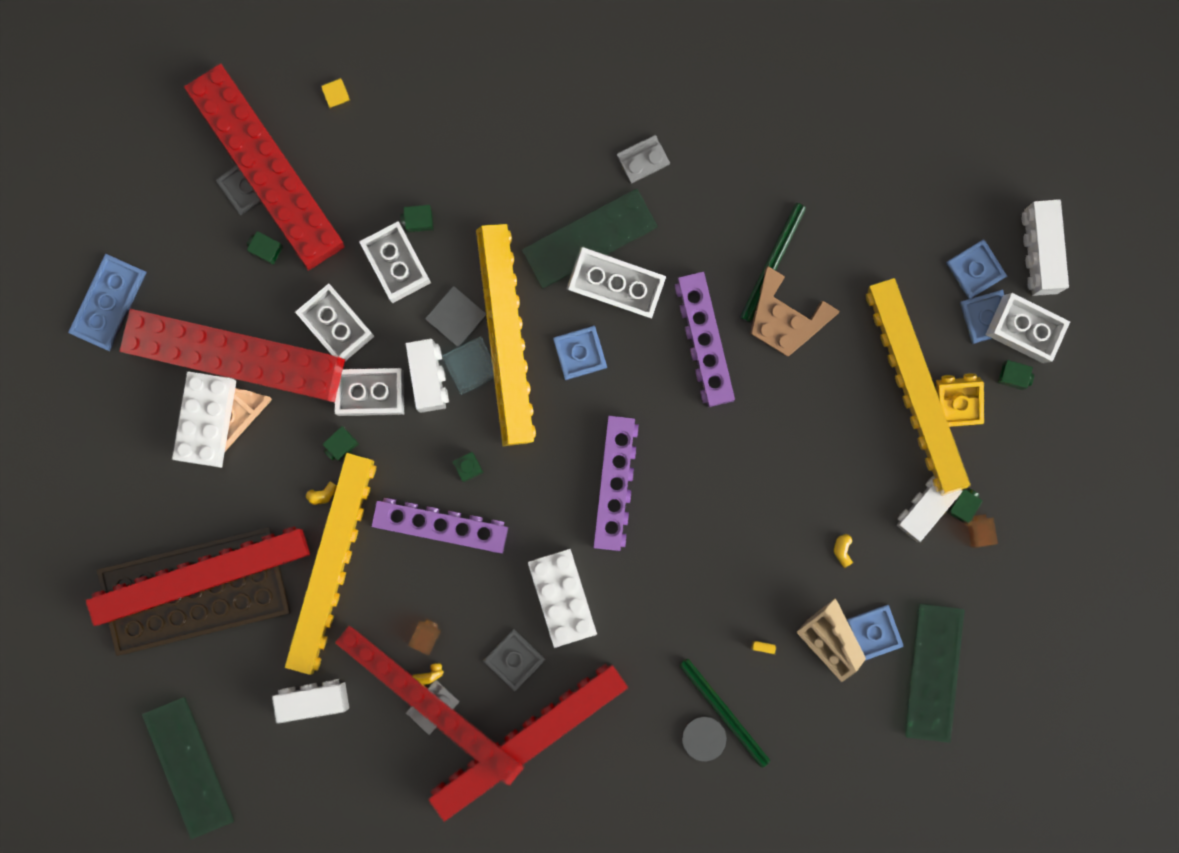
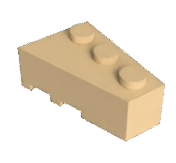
M836 598L807 619L797 631L798 635L841 682L854 674L866 659Z

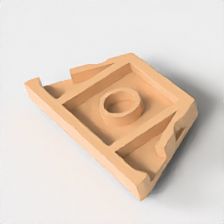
M235 388L225 451L271 402L272 399L269 396Z

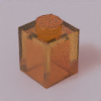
M986 514L974 516L973 521L968 523L972 548L998 544L994 519L987 518Z
M428 619L425 622L420 621L408 646L430 655L441 633V630L437 628L439 624Z

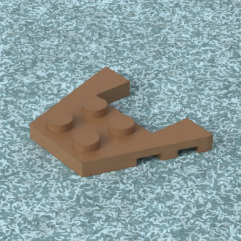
M767 266L764 271V280L761 285L758 306H756L750 334L789 357L840 311L821 301L811 319L803 316L774 297L785 276Z

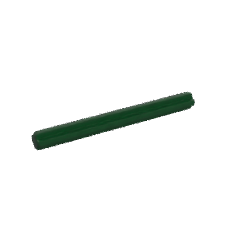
M800 203L795 204L740 315L742 320L747 322L752 320L756 306H758L765 268L769 266L776 271L806 210L804 205Z
M689 659L682 661L679 665L680 668L759 766L763 768L770 763L768 756Z

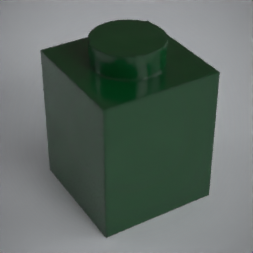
M430 205L404 207V214H400L401 225L406 228L408 233L434 230L432 208Z
M257 231L255 235L250 236L247 242V251L274 266L284 246Z
M1006 360L1002 364L997 383L1025 390L1033 383V367Z
M341 426L323 443L326 448L324 453L332 461L335 458L341 461L345 458L346 453H350L359 445V442Z
M473 452L453 461L463 482L484 473Z
M970 488L967 490L962 489L961 494L948 508L947 513L964 524H968L983 500L978 498L979 494Z

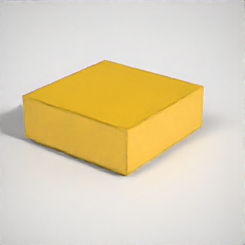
M342 79L321 86L330 108L350 100Z
M752 641L751 649L775 654L776 646L774 644Z

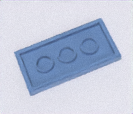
M105 254L68 333L110 351L147 272Z

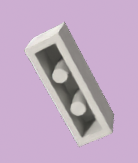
M933 475L925 484L928 488L923 494L919 492L911 501L913 506L909 511L905 509L897 518L899 523L896 526L914 541L921 542L961 494L962 490L941 496L940 491L937 492L934 488L933 479L935 477Z

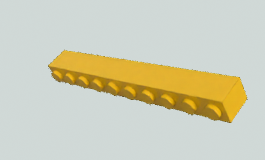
M507 224L485 225L476 230L502 446L528 444L534 442L536 430L531 421L533 407L529 403L528 394H530V384L526 381L528 366L523 356L525 342L521 338L520 332L522 329V319L518 316L520 302L515 292L517 277L513 273L512 268L514 255L513 252H510L511 232L508 230Z
M893 278L871 285L867 291L866 299L868 305L873 306L875 314H873L874 322L877 327L880 326L883 333L880 337L883 346L888 347L890 353L888 355L891 367L896 369V383L904 391V405L907 409L910 408L912 413L910 421L912 427L918 430L920 436L918 437L921 450L925 449L927 468L929 471L932 470L934 474V488L937 492L940 491L941 496L965 489L970 486L896 280Z
M346 453L285 668L309 675L319 670L321 658H318L321 649L324 650L328 638L325 636L327 628L331 627L334 615H331L333 606H337L340 597L337 590L339 585H343L346 572H343L345 563L349 564L352 555V551L349 550L351 542L355 543L358 530L355 529L357 521L362 520L364 508H361L364 499H368L370 493L368 482L370 478H374L376 466L371 459Z

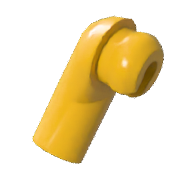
M330 481L322 491L311 489L306 493V499L314 505L325 504L334 495L337 485Z
M848 534L839 536L834 546V554L843 568L853 563L847 554L849 544L852 543V538Z
M435 663L430 665L431 672L414 674L412 676L423 685L431 684L443 675L444 670H442L441 663Z

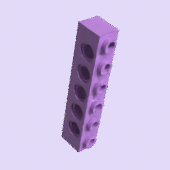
M700 272L679 277L677 280L678 284H675L677 297H681L683 305H680L682 318L687 319L688 326L685 327L687 339H692L693 347L690 348L692 360H697L698 369H695L697 381H702L704 389L700 391L702 402L707 403L708 407L734 402L735 397L705 274ZM690 293H696L699 295L700 300L697 303H691L687 296ZM701 314L704 316L705 322L703 324H696L693 321V316ZM706 335L709 337L710 343L702 346L698 342V337ZM706 356L713 357L715 365L712 367L705 366L703 358ZM711 377L718 378L720 387L716 389L711 388L708 380Z
M608 417L594 548L620 551L621 547H625L626 534H623L622 531L623 525H628L629 512H625V504L630 503L631 490H627L628 481L633 480L634 468H630V459H635L636 446H632L633 437L638 436L639 424H634L635 419ZM619 434L625 435L628 439L627 444L624 446L617 445L615 442L616 436ZM616 456H621L625 459V465L622 468H616L613 465L612 461ZM613 478L622 480L623 487L620 490L611 488L610 481ZM610 500L619 501L620 510L611 512L607 506ZM610 521L618 525V531L615 534H609L605 530V525Z
M383 498V502L377 501L372 527L498 553L504 552L508 527H504V522L491 520L490 524L482 522V517L470 515L469 519L460 518L461 513L448 511V515L440 514V509L428 506L425 511L417 509L418 504L405 502V505L401 506L396 505V500ZM396 510H400L403 513V519L398 523L392 519V514ZM418 514L423 515L425 518V523L421 527L415 526L413 522L414 517ZM438 519L446 521L447 527L444 531L436 530L435 523ZM461 523L467 524L469 528L468 533L464 536H460L456 530L457 526ZM483 527L490 530V537L487 540H481L478 536L479 530Z

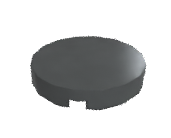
M712 717L694 718L683 730L682 741L684 749L689 756L698 761L714 760L722 754L726 747L727 737L725 729Z

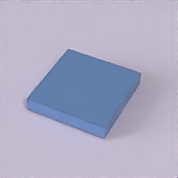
M984 239L946 262L968 299L1007 277Z
M1003 290L960 302L972 344L992 339L986 335V332L1004 295Z
M595 326L553 338L565 380L607 368Z
M888 604L846 619L866 658L865 660L904 647Z

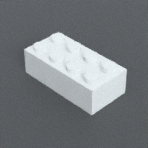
M1061 200L1034 201L1022 213V224L1026 225L1024 245L1028 247L1026 267L1027 269L1030 268L1028 289L1032 290V296L1059 294L1069 288Z
M580 247L566 289L652 318L666 276Z
M187 372L172 460L222 468L236 380Z
M571 549L528 562L554 648L597 635Z

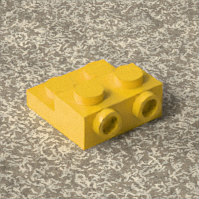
M969 373L964 374L963 378L955 379L953 375H944L942 380H936V392L949 427L984 424V382L980 377Z

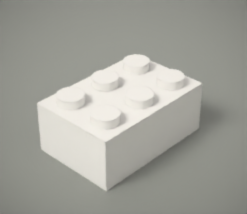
M399 221L359 241L392 303L431 283Z
M327 284L295 312L331 355L341 357L345 361L375 337L330 284Z
M1010 293L1003 295L986 335L1041 363L1053 362L1070 321L1020 296Z
M433 339L406 343L416 409L420 413L445 409V403L449 402L447 389L442 386V381H446L444 368L439 366L438 361L442 359L440 346L435 344Z
M401 368L343 369L335 400V414L338 416L404 415V371Z
M339 679L323 682V686L317 687V683L300 686L301 690H295V687L283 688L278 690L277 695L273 696L277 723L340 713L349 709L345 682L339 683Z

